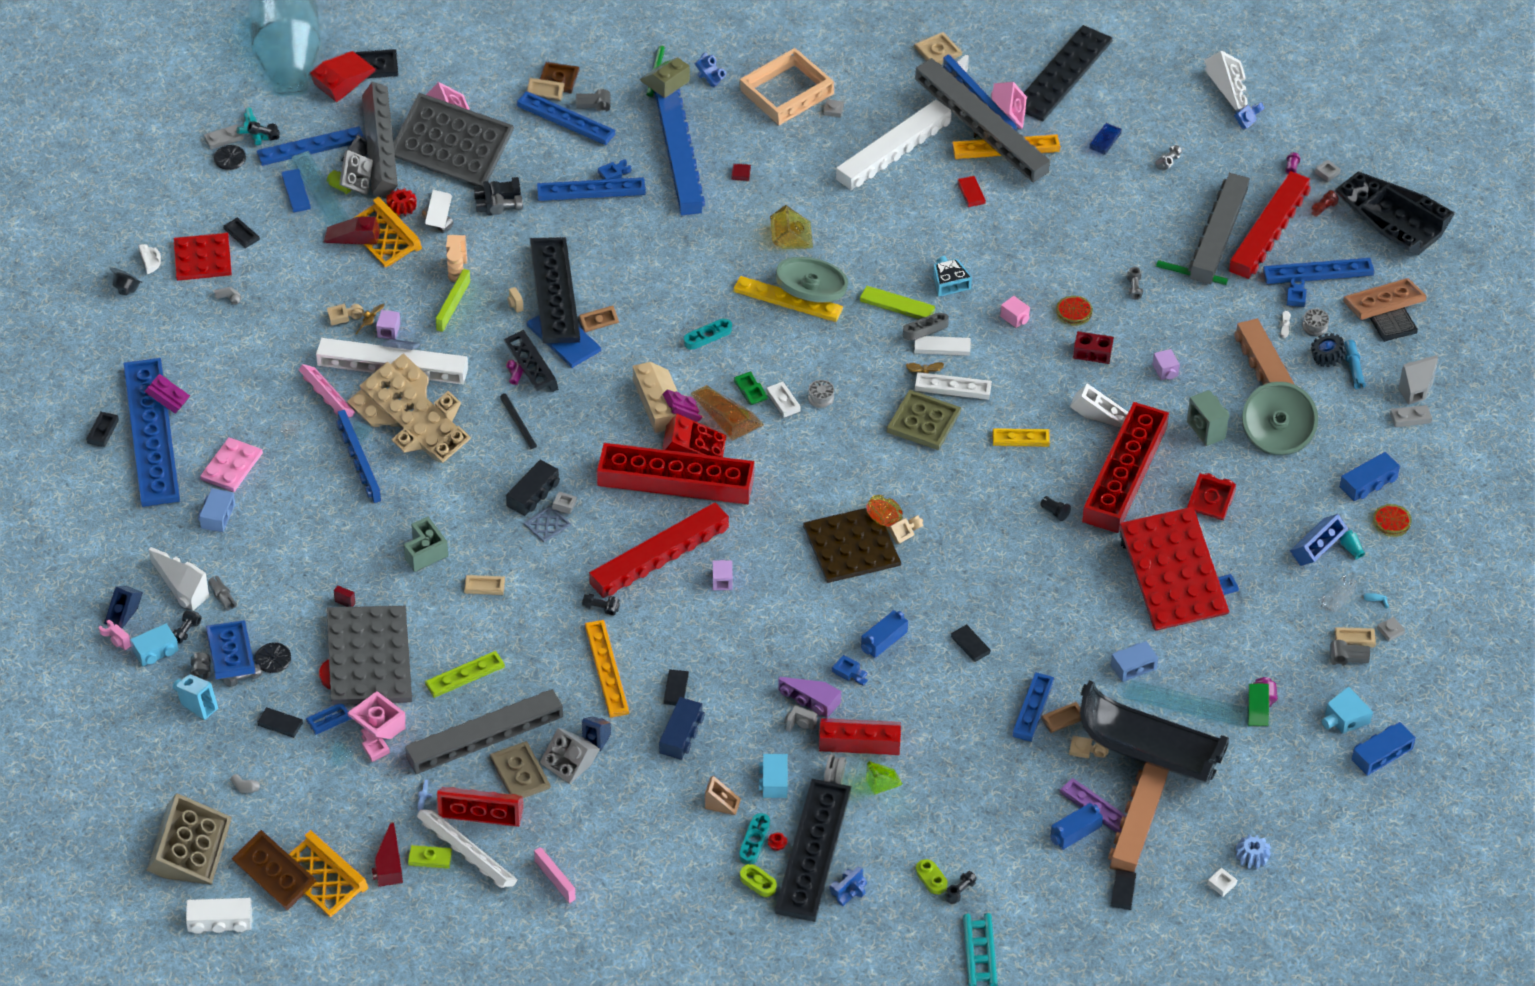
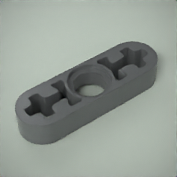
M935 313L903 326V338L906 340H916L948 327L949 316L945 313Z

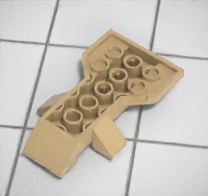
M404 353L391 364L387 361L359 385L361 390L347 401L352 409L372 427L390 425L391 427L402 429L391 440L404 453L423 449L435 461L444 463L471 439L460 426H456L452 422L461 402L447 391L434 404L427 399L426 394L429 381L428 376Z

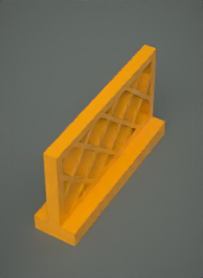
M379 196L373 200L374 204L355 216L368 217V215L375 212L378 224H387L386 229H380V234H385L384 239H378L377 244H382L381 249H373L372 244H363L385 268L394 264L413 250L417 252L422 249L419 237ZM388 234L397 235L396 239H387ZM386 244H395L394 250L385 249ZM399 244L408 246L403 250H397ZM384 254H392V257L387 261L383 259Z
M310 830L305 834L306 839L289 855L299 864L300 862H310V870L307 871L312 876L313 874H324L323 882H316L312 886L323 887L322 895L311 894L312 887L305 895L331 917L360 891L362 893L366 891L368 885L363 876ZM306 847L311 850V857H300V852ZM314 861H323L325 863L324 869H313ZM327 874H338V881L327 882ZM337 886V894L326 895V887ZM341 886H351L353 888L348 894H341ZM336 899V905L329 910L325 906V901Z

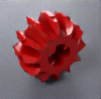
M397 188L396 191H391L387 195L386 205L398 217L401 214L406 217L407 213L412 214L413 210H416L417 199L412 190L406 191L405 188L402 190Z

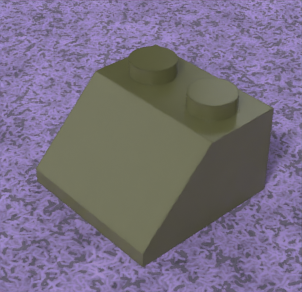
M676 57L665 61L640 78V81L666 98L690 81V66Z

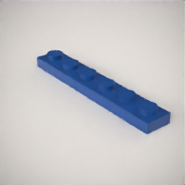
M950 54L946 55L943 58V68L951 73L960 83H963L970 92L987 104L993 112L998 114L1017 132V126Z
M528 91L517 101V107L601 144L607 145L615 136L614 129Z
M360 126L259 149L257 150V155L261 166L349 146L357 135L363 138L364 135Z
M644 177L537 183L538 201L646 195Z
M1371 258L1263 266V274L1266 284L1291 282L1292 278L1295 279L1294 282H1301L1302 280L1313 281L1374 276V268Z
M345 410L338 411L337 428L343 432L342 439L344 444L348 443L349 445L347 447L350 457L355 459L353 463L356 471L360 470V481L362 484H366L365 491L367 497H371L374 503L380 502V488Z

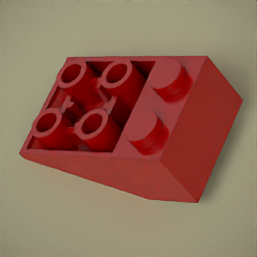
M676 413L666 425L662 450L723 457L726 435Z

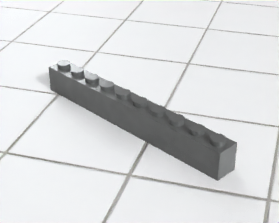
M930 58L916 67L915 80L948 107L951 112L1031 182L1034 183L1049 173L1050 160L1048 157L1039 152L1023 135L1016 132L1010 124H1007L987 104L970 92L963 83L954 78L940 63Z

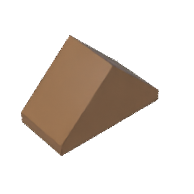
M711 776L705 791V809L736 815L741 798L716 777Z

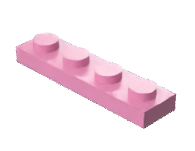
M301 365L299 371L303 374V379L313 385V390L324 397V402L334 408L336 415L341 410H345L348 417H352L355 414L352 407L315 367Z

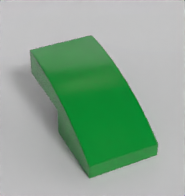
M751 371L734 377V383L750 405L768 400L761 383H757Z
M1248 684V726H1269V684Z

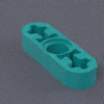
M722 318L691 331L684 336V346L687 349L694 350L725 337L732 332V322L729 319ZM706 332H710V333H712L713 335L710 336V337H707V336H704L703 334L706 333Z
M757 813L751 820L739 853L740 861L743 864H754L758 860L770 829V817L765 813ZM760 821H764L759 830L758 823H760ZM753 836H757L761 840L759 842L754 843L751 842L749 839ZM749 848H752V855L746 857Z

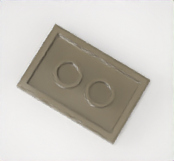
M527 741L489 754L509 794H516L526 798L551 789V785Z

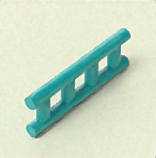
M990 913L983 915L984 920H971L970 914L963 915L968 986H977V981H989L990 986H998L992 914ZM985 928V937L973 938L972 929ZM974 946H986L987 955H974ZM975 963H988V972L976 973Z

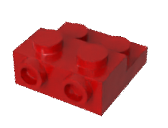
M1199 473L1187 508L1194 506L1195 512L1224 521L1236 492V484L1229 479L1224 478L1221 480L1215 478L1210 473Z

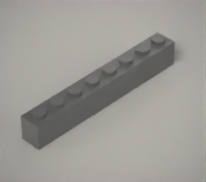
M372 81L362 95L368 158L373 160L370 176L371 190L373 195L386 199L387 195L398 186L388 87Z
M1229 172L1227 179H1223L1221 185L1223 190L1218 192L1216 199L1218 202H1214L1213 214L1210 213L1207 224L1209 225H1205L1202 234L1204 237L1199 239L1198 247L1200 248L1195 249L1193 256L1195 260H1191L1188 271H1191L1190 279L1211 285L1248 191L1250 178Z
M553 689L541 692L515 704L504 706L502 709L486 713L476 719L468 720L458 726L450 727L440 733L411 742L405 746L406 758L415 774H419L563 718V705Z

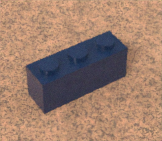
M682 697L679 698L659 741L660 754L682 760L684 754L689 753L691 748L690 741L692 738H696L697 726L699 723H703L705 717L703 703Z

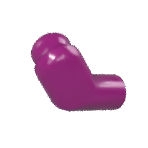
M511 359L506 363L508 371L512 374L509 382L510 384L518 385L523 370L517 362Z

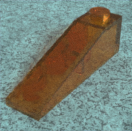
M707 385L691 392V395L732 441L764 426L752 411Z

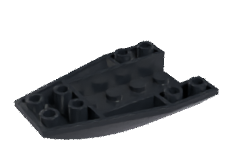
M1359 171L1335 189L1340 198L1377 232L1417 255L1441 238L1454 216L1453 211L1426 195Z

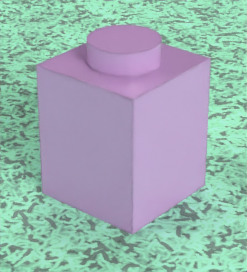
M381 310L376 325L377 338L396 340L400 327V312Z
M1171 349L1154 353L1152 365L1161 380H1170L1178 376L1180 364Z
M732 560L713 561V590H732Z

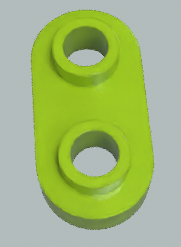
M923 859L917 863L916 874L928 891L936 895L943 894L947 889L948 881L938 866L929 859Z
M747 864L741 868L740 880L743 884L762 897H770L775 894L777 883L772 876L753 864Z

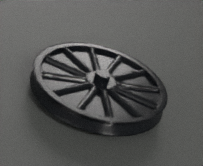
M236 145L222 146L214 153V162L221 169H237L246 161L245 151Z
M281 643L265 644L256 652V665L259 664L260 669L268 673L283 671L291 662V652L288 647Z

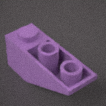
M780 677L778 680V690L782 695L790 696L801 706L811 708L817 715H823L828 718L841 703V691L826 682Z

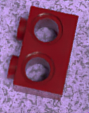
M1077 331L1073 359L1110 364L1114 337Z

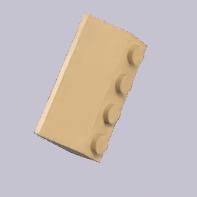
M652 362L632 366L633 382L654 432L665 431L666 425L675 414L671 412L673 408L668 406L662 394L666 389L674 392L677 391L669 370Z

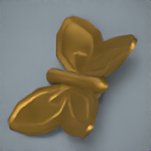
M385 304L375 306L371 312L367 310L363 314L365 317L363 324L355 335L363 326L371 325L374 322L376 313Z
M942 362L930 364L928 367L926 364L923 367L916 363L906 364L909 372L921 371V373L928 374L929 371H941L944 367Z

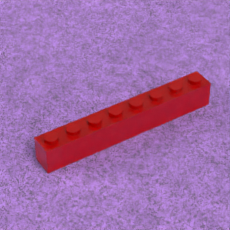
M1293 171L1289 172L1230 260L1229 272L1247 279L1252 274L1255 275L1257 273L1259 263L1265 261L1267 251L1271 252L1274 241H1278L1281 236V230L1287 228L1289 218L1294 217L1296 208L1301 207L1304 196L1309 195L1311 186H1309L1310 178Z
M714 502L589 572V584L602 598L608 595L612 596L624 586H630L633 581L640 577H646L649 572L656 568H662L665 563L678 559L681 554L694 550L697 545L708 542L719 533H724L729 528V516Z

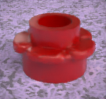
M780 832L770 834L767 838L769 841L768 846L775 851L782 850L788 842L787 837H784V834Z

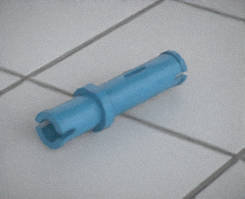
M1352 339L1348 340V345L1347 341H1345L1347 353L1345 358L1349 363L1354 388L1361 389V384L1365 388L1366 383L1360 364L1361 356L1357 352L1356 342Z

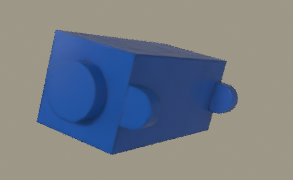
M893 610L861 636L863 652L876 658L908 632V620L904 618V614L901 611L896 612Z
M1090 802L1051 825L1050 838L1053 844L1059 845L1064 850L1101 828L1103 815L1099 812V807L1096 804L1092 805Z

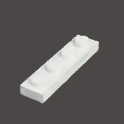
M917 372L915 391L989 400L992 381Z

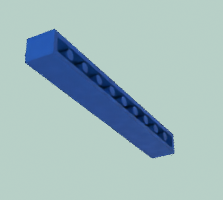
M680 88L666 98L654 91L680 214L702 213V207H705V198L701 196L702 185L698 183L700 181L699 171H695L697 169L696 158H692L694 157L693 146H690L691 135L687 134L689 132L688 122H684L686 120L685 109L682 110L683 99L682 97L679 98L681 96Z

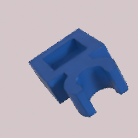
M626 159L621 160L617 165L611 162L598 168V174L603 180L620 179L622 174L631 172V165L627 166Z
M1292 278L1287 292V305L1305 307L1307 289H1304L1305 281L1302 280L1301 284H1296L1294 282L1295 279Z

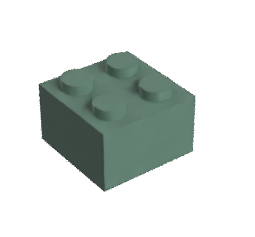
M1210 390L1191 396L1187 423L1205 446L1226 439L1229 412L1226 408H1223L1217 396H1214Z

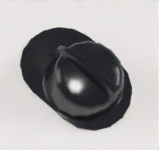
M113 267L110 268L114 273L113 286L118 289V293L127 296L129 293H134L139 284L143 283L125 271Z

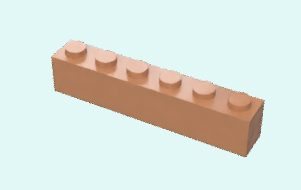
M1259 319L1237 323V329L1234 332L1235 340L1240 342L1243 354L1248 356L1249 365L1255 369L1257 380L1261 381L1263 385L1271 382L1294 384Z
M1145 763L1143 770L1139 769L1136 781L1139 782L1138 786L1133 785L1130 794L1133 800H1128L1125 812L1128 813L1127 817L1123 816L1119 828H1122L1121 833L1117 832L1114 844H1117L1116 848H1111L1108 857L1109 860H1112L1110 869L1135 872L1166 783L1168 770Z

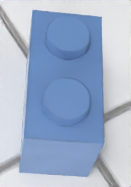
M211 489L209 495H206L204 499L203 509H200L198 513V521H200L201 528L224 532L235 506L234 492Z
M1147 641L1134 644L1132 647L1124 650H1118L1112 654L1111 667L1122 682L1156 670L1158 665V656Z

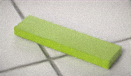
M463 269L435 318L437 331H444L470 283V270Z
M866 286L860 297V302L916 319L930 316L935 311L934 305L871 286Z
M495 650L425 681V685L432 696L436 698L505 668V663Z

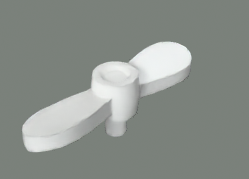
M1284 311L1282 315V338H1286L1289 335L1291 315L1288 311Z

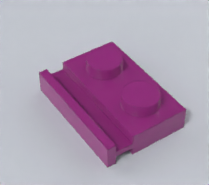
M161 374L155 378L145 391L175 414L190 397L184 390L177 387Z
M668 389L662 394L668 406L673 408L671 411L673 414L677 413L695 422L703 418L702 415L698 414L700 411L696 405L697 402L691 396L687 397L677 391L674 392Z

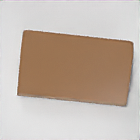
M614 305L581 314L577 317L584 332L619 323Z

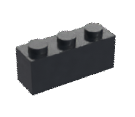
M540 459L506 494V506L523 516L533 512L537 503L541 499L544 500L548 492L559 484V469Z

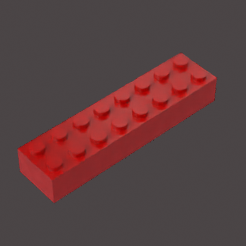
M1133 401L1084 505L1083 523L1119 533V525L1124 522L1166 432L1169 412Z
M603 443L597 468V486L749 505L755 475V461Z

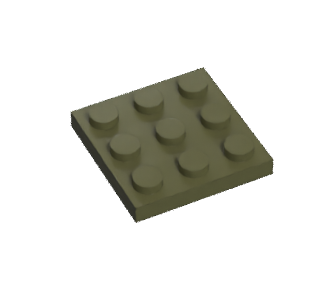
M909 389L887 426V433L939 451L959 417L961 407Z

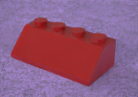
M821 718L819 752L900 755L901 722Z
M441 787L437 791L438 815L441 818L520 827L524 808L523 796L484 792L474 789H458L455 787Z

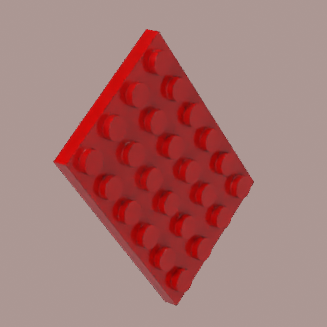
M1194 506L1120 523L1119 527L1155 631L1229 614L1230 611Z

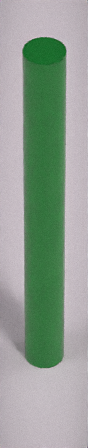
M662 45L658 47L653 69L662 63L665 47ZM648 87L646 96L653 97L654 90Z
M1160 260L1157 261L1156 267L1191 275V271H1188L1189 268ZM1214 275L1212 282L1227 285L1228 278Z

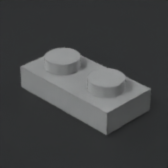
M238 125L204 134V139L210 150L243 140V134H237L236 129Z
M1427 405L1394 408L1390 411L1395 427L1429 424L1432 422V416Z

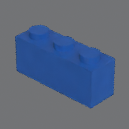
M1384 452L1342 475L1339 487L1353 501L1360 498L1364 499L1372 491H1378L1383 485L1396 481L1399 476L1400 465Z
M1339 514L1325 517L1290 552L1300 566L1313 563L1348 528Z
M1398 722L1395 725L1388 726L1380 734H1374L1363 744H1357L1353 749L1351 760L1368 776L1412 750L1416 737L1401 722Z

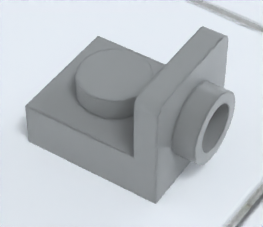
M795 705L792 711L788 712L785 717L786 731L790 732L794 724H798L803 729L814 730L817 725V713Z

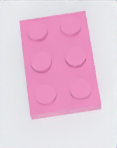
M228 437L200 475L202 481L235 492L262 455V449Z

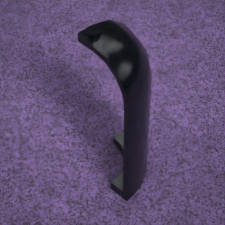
M1091 680L1088 681V684L1083 685L1081 690L1080 716L1083 728L1094 742L1110 751L1205 784H1209L1210 780H1213L1217 773V770L1214 768L1217 763L1221 764L1230 743L1229 737L1221 735L1218 738L1118 703L1101 693L1096 688L1095 682Z

